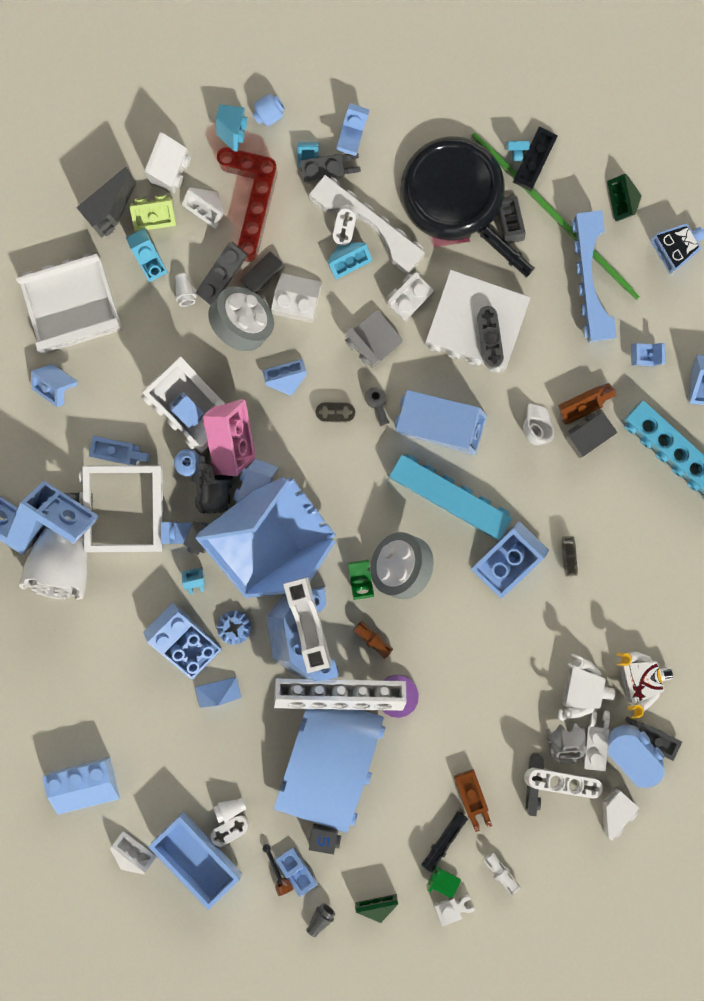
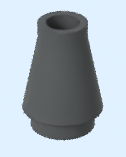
M327 904L317 906L306 929L308 934L312 937H317L322 930L334 921V910Z

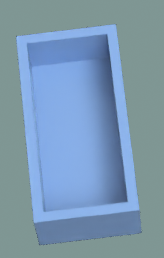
M184 811L149 845L152 852L208 910L240 880L242 872L211 842L207 835Z

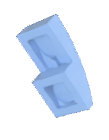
M291 848L275 859L284 876L292 883L299 897L319 885L294 848Z

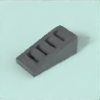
M517 196L504 198L498 213L503 240L508 244L524 241L526 232ZM514 206L513 209L503 210L504 207ZM514 214L516 215V216H513V217L505 218V216H508V215H514ZM517 223V225L507 226V224Z

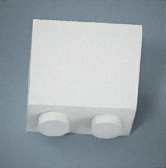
M160 132L144 172L151 185L175 193L176 188H180L183 176L181 175L184 168H188L191 157L186 147Z
M281 273L271 307L272 314L313 323L322 282Z

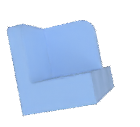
M53 364L31 371V389L56 407L64 405V391L77 386V380Z

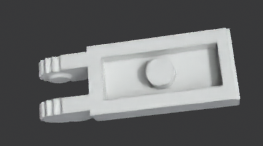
M594 710L590 713L589 724L586 728L585 745L587 746V751L583 759V768L606 771L610 712H603L602 727L595 726L597 712Z

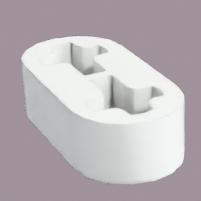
M343 205L337 214L333 239L339 245L349 244L354 233L357 210L352 205ZM345 212H349L350 217L348 222L344 221ZM343 228L346 229L345 238H342L340 234Z
M237 814L226 823L219 824L211 833V842L217 847H222L242 836L248 829V819L242 814ZM236 820L238 822L243 821L242 830L240 828L231 829L234 827ZM217 831H219L220 833L228 831V833L224 836L223 841L220 838H215L217 836Z

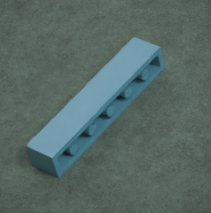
M410 454L406 456L401 455L388 478L494 539L501 540L513 519L508 516L509 511L500 506L498 509L490 505V500L483 496L479 498L473 496L471 489L463 485L461 488L454 485V480L446 475L440 477L435 474L436 469L427 464L424 467L417 463L418 459Z

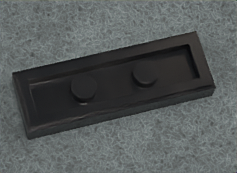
M539 126L513 183L532 191L558 135Z

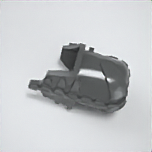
M200 455L199 463L196 464L198 470L191 480L197 484L195 506L203 514L222 513L229 507V488H232L230 483H233V476H214L212 465L206 463L204 455Z

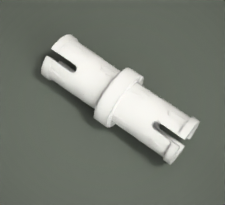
M494 852L483 859V862L495 875V880L504 886L510 896L520 889V885L509 873L508 867H504Z

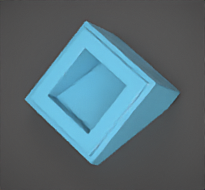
M298 142V167H301L300 160L319 157V142Z

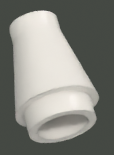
M181 273L176 275V301L182 307L193 305L196 302V294L187 274Z
M242 798L218 802V805L213 807L219 823L223 821L226 823L240 812L246 810Z

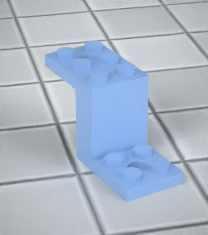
M43 481L20 502L18 508L0 497V517L4 519L0 520V541L23 555L34 545L41 532L48 527L74 544L96 522L98 515Z

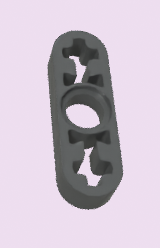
M484 306L477 315L483 361L488 368L495 369L504 360L498 314L495 308ZM485 311H488L490 315H493V317L490 318L489 322L490 326L494 324L495 327H488L486 329H483V326H487L486 318H482V316L485 314ZM485 333H495L496 341L494 343L486 342L484 338ZM497 345L498 349H494V355L499 356V359L496 361V364H493L492 360H488L491 356V349L486 350V347L492 348Z

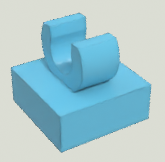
M506 141V150L512 151V161H523L522 150H529V141Z
M203 567L182 572L184 590L188 589L190 594H193V588L200 587L201 592H204L205 573Z

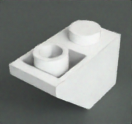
M617 787L602 802L604 833L610 840L618 838L623 833V827L628 821L631 822L638 815L637 811L640 809Z

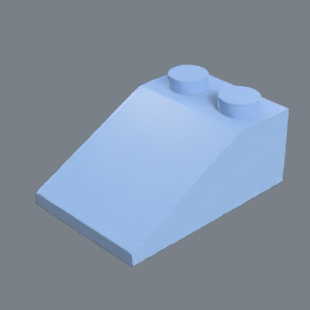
M518 521L471 570L502 599L545 558L549 549Z

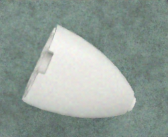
M46 527L39 535L27 557L19 587L22 589L32 588L31 590L34 591V594L66 600L70 596H75L77 600L83 599L87 582L88 562L87 552H84L82 537L73 544Z

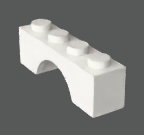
M305 577L283 584L289 607L297 624L301 641V652L307 673L330 668L332 663L309 578Z

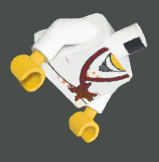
M637 651L617 653L616 656H621L622 658L621 662L617 663V665L620 666L627 700L629 703L635 704L628 706L627 709L634 710V715L631 716L632 719L640 718L643 716L644 711L660 697V693L664 692L662 681L673 679L670 666L659 669L657 661Z

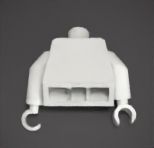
M571 654L574 657V662L572 664L568 663L569 670L562 705L568 708L564 712L562 709L558 711V718L561 721L567 718H579L590 714L595 708L601 707L602 699L613 701L615 697V689L605 687L606 679L601 677V671L591 661L575 654Z

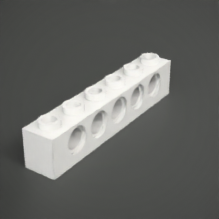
M276 678L274 686V708L403 711L407 702L406 681H313L309 679Z

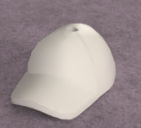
M534 404L527 405L526 419L523 424V431L529 443L544 445L551 442L554 438V428L548 410Z

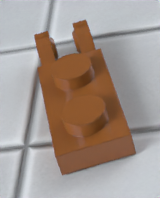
M474 769L454 775L467 815L471 819L475 832L480 831L475 815L483 813L487 827H491L492 823L487 812L489 810Z

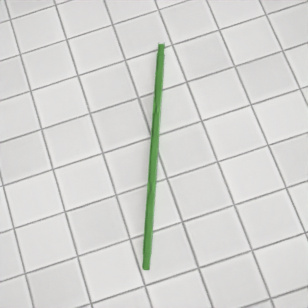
M474 132L471 136L480 145L486 147L497 159L499 165L514 179L517 172ZM523 188L577 241L576 233L572 232V227L534 189L529 191ZM594 250L592 258L626 292L637 300L640 296Z

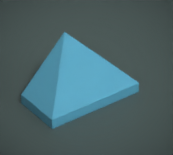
M350 242L347 245L338 244L327 262L334 278L338 279L373 260L365 242Z

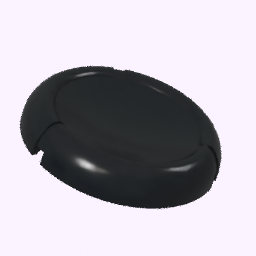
M442 137L425 144L410 158L401 178V201L408 218L419 230L441 240H463L470 238L471 234L475 232H482L496 218L504 200V176L497 159L486 147L464 137Z

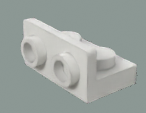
M417 271L413 275L409 273L402 281L404 285L399 290L395 288L387 297L389 299L387 306L404 322L434 293V290L419 277L420 274Z

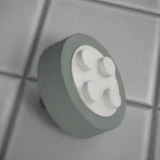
M234 286L224 289L209 308L208 318L213 331L224 343L237 350L252 351L259 348L274 329V318L269 306L259 295L243 287Z
M397 532L387 536L377 546L371 560L370 572L375 587L380 592L398 599H409L418 595L431 578L434 565L433 554L429 545L424 540L411 534Z

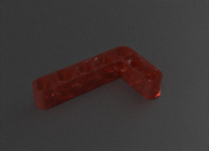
M224 147L217 153V161L222 171L254 179L238 243L241 249L247 246L253 248V252L245 259L246 262H252L259 253L278 175L277 165L270 157L241 150L233 151L229 147ZM224 157H232L230 163L222 162ZM250 161L253 164L250 168L242 167L243 163ZM266 166H271L273 168V170L270 173H264L262 171L263 168ZM261 186L268 188L266 193H259L257 190ZM256 206L263 208V211L259 214L252 212ZM256 226L258 231L255 234H249L247 232L248 229Z

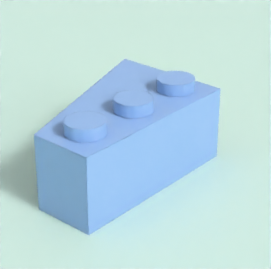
M254 459L250 466L242 471L240 480L243 483L241 489L237 488L233 500H236V504L254 490L271 483L279 467Z

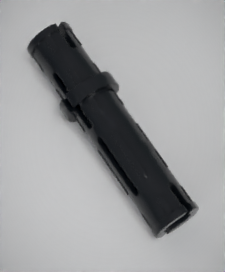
M490 226L485 228L484 233H481L480 237L509 262L508 265L514 266L525 278L534 271L535 267L522 257V253L515 251Z
M459 811L456 812L437 842L432 844L431 851L421 863L431 873L442 857L447 855L446 851L468 821V818Z

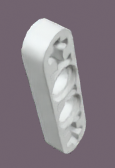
M530 768L524 775L525 783L539 790L587 798H598L603 791L602 783L591 777L539 768ZM539 776L543 778V782L538 780L533 781L532 777ZM553 776L558 777V784L555 787L550 785V780ZM576 779L577 787L574 790H570V781ZM584 785L595 786V788L590 791L585 789Z

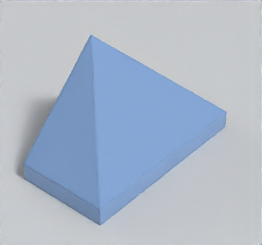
M303 359L262 370L266 386L292 396L307 375Z
M237 677L195 687L200 708L219 706L241 698Z

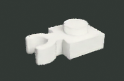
M469 894L463 895L457 902L453 896V898H448L434 904L442 927L461 920V912L471 913L475 910L473 905L469 907L464 905L466 901L470 900Z

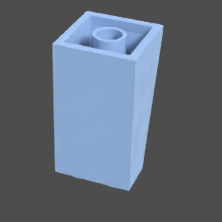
M407 390L406 395H403L400 406L402 409L400 415L395 420V431L405 436L476 456L487 415L481 408Z

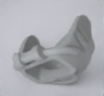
M574 723L571 732H567L562 724L558 725L557 729L552 733L550 729H547L550 755L554 759L559 760L560 764H565V762L577 763V759L585 755L587 746L585 745L586 735L584 726L580 728ZM577 752L573 755H560V753Z

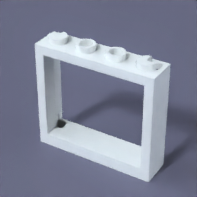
M163 465L83 466V470L79 471V482L83 483V492H80L79 501L80 504H83L89 510H91V473H152L153 544L92 545L91 526L81 536L84 543V552H162L164 549V544H161Z

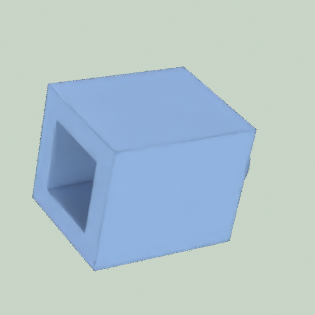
M184 392L168 406L188 428L192 425H197L202 420V415L204 414Z

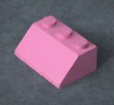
M241 399L215 406L203 415V426L206 430L207 446L210 450V462L213 466L214 475L238 476L256 458L246 400Z

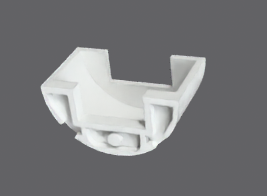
M179 356L142 391L143 395L141 398L149 406L153 403V409L160 416L165 414L169 418L167 423L175 431L179 429L187 438L185 443L192 450L197 448L202 453L208 447L206 430L203 426V415L202 420L197 425H192L188 428L168 406L182 392L204 412L203 415L211 408L225 403Z

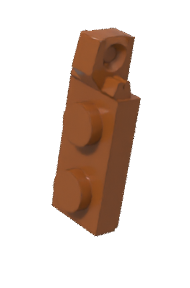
M607 383L558 405L563 423L567 425L602 408L606 400L616 396L615 389L610 383Z

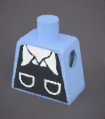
M683 224L658 233L650 240L669 274L673 273L701 250L698 242L704 239V230L702 227H698L691 231L687 224Z

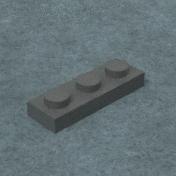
M230 241L195 293L211 305L228 286L249 254L233 241Z

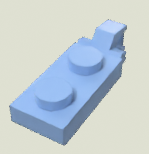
M93 436L89 457L127 465H136L137 460L149 463L150 454L139 452L140 447L135 446V444Z

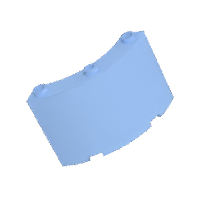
M306 709L274 810L347 833L350 825H355L358 815L355 813L364 784L368 785L372 773L368 771L378 738L382 739L385 731V726H382L384 717L364 710Z

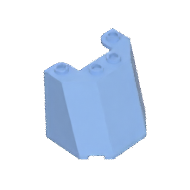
M326 586L311 588L318 612L322 611L326 605ZM283 594L267 616L273 659L297 677L313 681L338 678L339 667L336 666L333 659H331L332 665L330 668L307 673L301 652V641L297 624L289 607L287 596Z

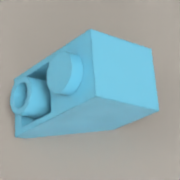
M220 104L216 116V135L233 151H238L240 143L244 142L245 130H247L248 126L245 108Z
M145 228L126 237L131 251L149 282L168 273Z

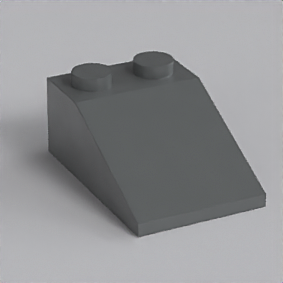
M127 167L122 169L76 207L101 238L104 235H110L115 230V226L118 225L136 184Z

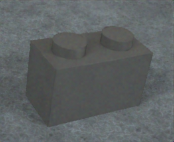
M594 412L585 418L587 423L581 427L577 424L568 430L569 435L565 439L578 458L585 456L618 433L604 412L598 415Z

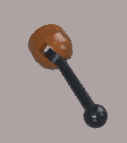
M265 844L262 849L267 853L278 878L275 890L278 896H282L294 888L289 879L281 877L270 852L271 846Z

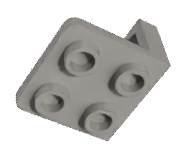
M379 311L373 312L354 329L351 327L345 332L346 344L352 350L356 349L360 354L358 357L365 366L369 364L371 368H374L403 342L400 335Z

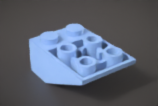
M173 602L143 632L147 642L190 679H193L222 650Z

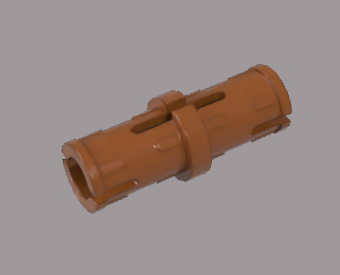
M363 621L359 622L356 628L353 629L366 642L368 647H372L384 659L393 651V648L380 638V634L372 631Z

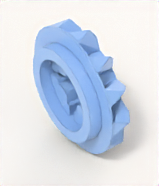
M229 611L223 614L217 624L218 635L224 642L231 645L244 642L251 632L249 618L240 611ZM229 619H231V621L234 624L242 623V625L237 629L238 636L233 631L226 632V630H228V628L231 626V622Z

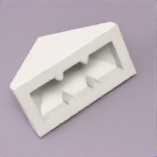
M191 187L187 190L182 206L216 229L224 214L218 192Z
M124 831L110 848L120 870L145 874L157 857Z

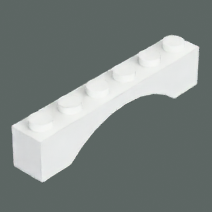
M324 175L309 194L310 201L325 213H338L339 209L346 204L354 206L357 210V219L369 225L385 243L392 265L406 276L412 273L424 257L423 247L415 241L413 243L406 238L407 235L399 228L395 230L391 227L389 220L381 215L379 217L373 213L374 210L370 205L359 202L357 196L352 191H345L341 188V184L335 178H328Z

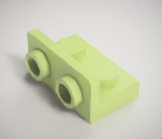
M166 194L157 195L153 200H147L146 197L137 198L129 206L134 232L144 228L145 230L176 226L173 197H167Z

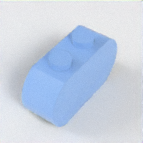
M628 724L620 725L610 732L608 737V755L636 786L642 788L653 787L660 783L665 772L664 755L658 747H654L650 743L647 734L643 731L640 732L636 726Z

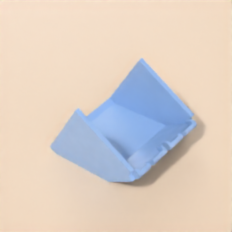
M285 477L279 478L254 490L201 530L195 537L245 598L286 594L283 584L308 577L310 582L335 544L333 538L336 534L327 523H324L325 520L317 509L312 508L313 504L305 493H296L301 491V488L292 477L287 480Z

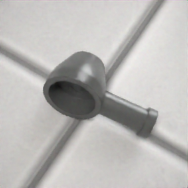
M370 388L366 392L365 401L369 407L375 408L380 421L379 425H387L390 421L387 419L383 408L386 394L381 388ZM378 393L379 399H372V394Z

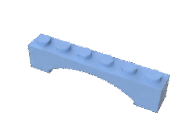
M599 210L577 213L574 217L575 220H572L571 224L572 232L576 233L577 241H574L575 254H579L576 270L577 275H581L582 283H579V295L584 298V304H581L582 317H586V325L583 326L584 337L588 338V343L614 340L617 338L614 316L610 317L602 307L597 297L592 277L594 246L598 236L605 232L603 212Z

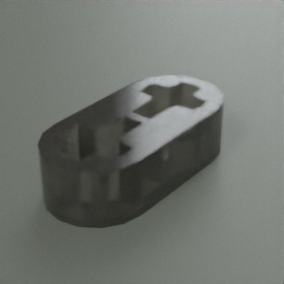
M332 402L319 404L315 411L318 420L333 423L350 422L354 419L356 413L355 408L350 403ZM323 407H327L328 411H334V414H328L327 418H323L319 411H322ZM344 407H348L352 414L348 415V418H344V415L337 414V411H344Z
M563 536L561 543L565 576H577L578 567L574 536Z

